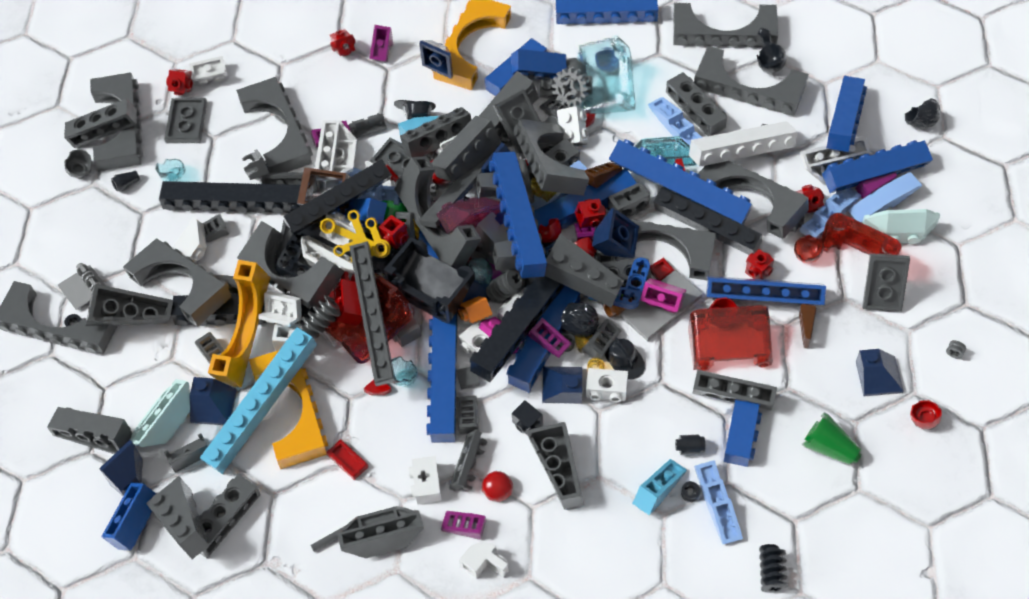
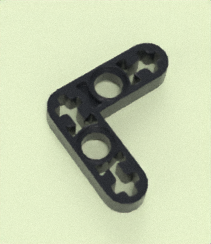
M299 232L294 236L292 234L277 260L276 271L278 274L286 278L299 276L297 272H306L311 268L298 262L303 253L301 241L299 245L296 242L302 236H307V234ZM293 250L297 255L291 256L287 252ZM288 261V266L282 267Z

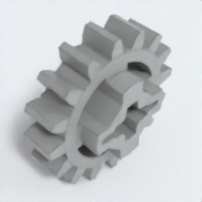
M574 67L569 68V70L565 68L557 73L558 77L553 78L556 82L552 85L553 88H556L553 94L558 95L556 100L561 99L562 105L567 103L568 107L572 105L577 106L585 101L584 98L589 96L586 92L590 90V87L586 86L589 80L584 79L586 74L580 75V69L575 71Z

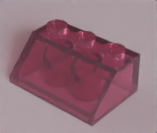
M472 197L467 201L461 199L456 203L448 202L441 207L442 210L436 215L446 233L449 234L457 226L473 225L474 228L477 227V224L491 212L497 215L500 212V201L486 197Z

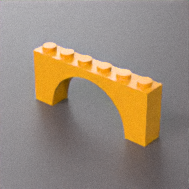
M494 0L468 1L464 13L460 14L459 22L457 25H454L451 36L447 37L445 46L451 53L453 78L450 79L433 71V78L472 91L478 80V67L462 58L458 51L459 46L468 35L477 30L490 27L505 29L511 19V5Z
M238 260L233 276L239 293L236 327L232 339L224 352L219 355L212 354L208 374L229 386L242 388L259 323V314H261L264 304V293L267 292L270 276L257 263Z
M279 350L249 359L255 381L258 380ZM300 368L287 386L294 390L302 399L303 408L300 420L291 433L283 439L272 443L280 469L327 455L325 447L329 445L326 435L322 436L320 432L324 428L321 418H316L315 413L319 412L316 401L311 402L310 396L314 395L311 385H306L305 380L309 379L306 368Z

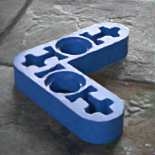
M640 257L634 260L626 287H621L613 303L614 306L626 309H635L639 306L650 270V263L647 259ZM640 265H644L641 274H638V268ZM639 280L642 284L639 287H634L631 282ZM630 297H634V300L632 302L628 301Z

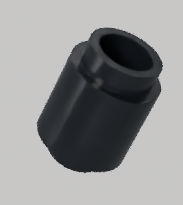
M688 434L679 435V439H675V450L679 451L680 455H700V453L705 452L704 436Z

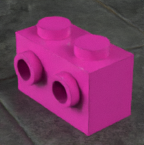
M649 278L645 282L640 301L650 306L662 307L668 312H678L682 307L686 289Z

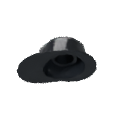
M396 100L394 102L395 107L404 110L407 120L417 117H429L431 111L436 108V104L430 101Z
M615 338L605 352V357L614 370L628 371L627 379L633 380L643 374L645 362L631 341L624 338Z

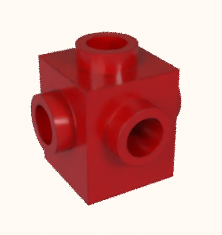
M346 29L338 30L329 35L332 51H336L339 56H347L355 51V38Z
M182 69L169 70V75L166 79L168 91L174 92V95L181 96L184 93L191 92L193 87L192 71Z
M808 184L802 186L801 190L795 191L809 198L808 213L815 212L819 207L824 206V194L819 187Z
M587 199L578 202L575 215L580 228L596 227L604 219L606 209L601 204L600 199Z
M392 215L378 227L381 239L389 242L390 246L396 250L409 238L405 223Z
M760 249L754 254L751 253L746 259L745 273L753 279L764 280L774 270V259L770 254Z

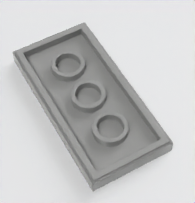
M674 270L661 282L686 289L682 307L678 312H668L662 307L650 306L640 301L637 308L625 309L620 315L646 341L650 340L703 296V293L677 270Z

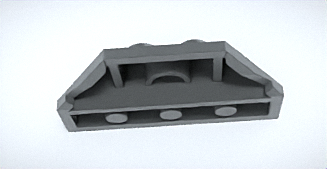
M394 506L355 517L343 529L339 530L337 535L342 552L367 559L407 548L423 531L424 526L419 510Z

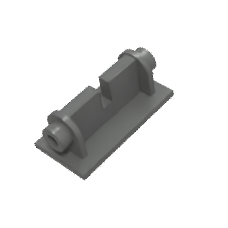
M383 113L369 116L366 120L363 118L351 121L352 123L348 125L351 133L355 138H359L387 129Z

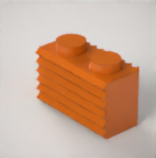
M481 296L461 303L457 311L461 321L464 320L473 324L493 314L487 298Z

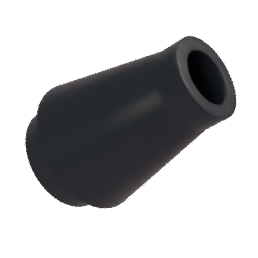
M136 170L116 174L111 178L112 185L116 191H124L140 180Z

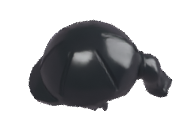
M760 28L757 34L761 37L764 47L760 50L759 56L756 55L758 66L764 72L776 73L785 66L787 60L786 51L780 45L772 43L771 33L767 28Z

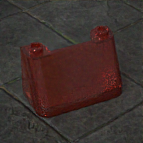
M834 213L829 217L819 249L828 252L832 247H837L840 250L845 243L867 255L870 253L902 255V246L897 239L842 213Z
M375 273L389 342L413 319L415 311L397 287ZM335 320L330 322L328 328H325L324 332L357 363L364 364L370 360L363 320L357 326L336 322Z
M758 305L710 308L691 312L688 335L693 370L707 371L714 365V361L753 359V363L761 368L772 365L773 355L768 307Z

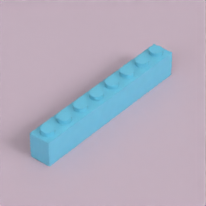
M296 327L201 455V460L219 473H224L317 346L312 336Z

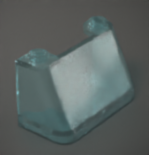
M617 35L578 45L579 52H577V58L579 62L585 65L586 76L593 77V95L584 98L585 101L581 103L586 113L600 114L635 110L632 57L629 45Z

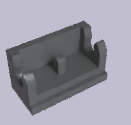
M258 149L242 158L243 161L247 159L252 160L243 168L250 180L269 174L264 158Z
M201 433L198 434L199 439L172 453H169L168 450L164 452L175 473L201 460V455L208 447Z

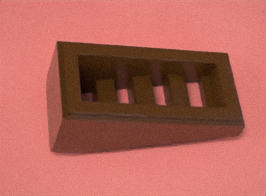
M607 162L584 171L589 178L588 185L598 188L623 169L619 165Z
M801 304L799 320L804 348L808 349L817 308L813 305Z

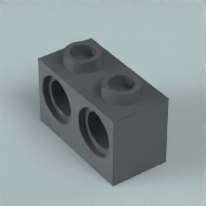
M639 182L608 196V210L610 211V209L615 208L628 218L649 208L650 194L642 183Z

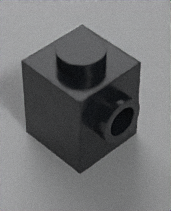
M526 400L511 413L512 423L515 424L516 429L521 433H526L527 430L543 426V414Z

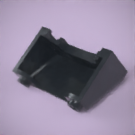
M413 237L406 242L384 269L387 287L393 294L444 323H450L475 280V272L472 268L460 266L457 270L429 255L427 245L422 240H416Z

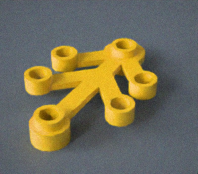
M351 210L348 213V219L352 221L356 233L338 226L332 218H326L321 221L320 229L326 234L335 232L353 240L345 245L334 247L333 253L338 257L350 251L349 246L367 241L370 244L372 256L385 258L390 254L391 246L389 242L381 239L377 229L378 222L373 217L365 221V226L370 229L373 240L366 237L359 220L360 213L357 210ZM352 212L357 214L356 219L351 218ZM369 220H373V221H374V226H373V227H370V226H369V224H368ZM328 222L332 223L331 229H328L326 226ZM379 245L384 246V252L379 251ZM338 247L342 248V254L337 253Z

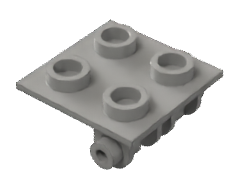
M83 263L76 265L77 273L57 284L75 310L90 302L92 289L95 284L106 286L91 265L87 266Z

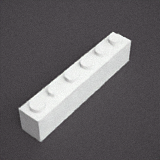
M787 121L693 139L690 143L689 156L701 167L793 148L796 145L798 131Z

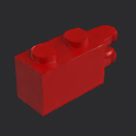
M345 271L340 278V282L334 288V301L338 304L341 315L336 317V322L357 326L363 318L355 274L349 280V274Z

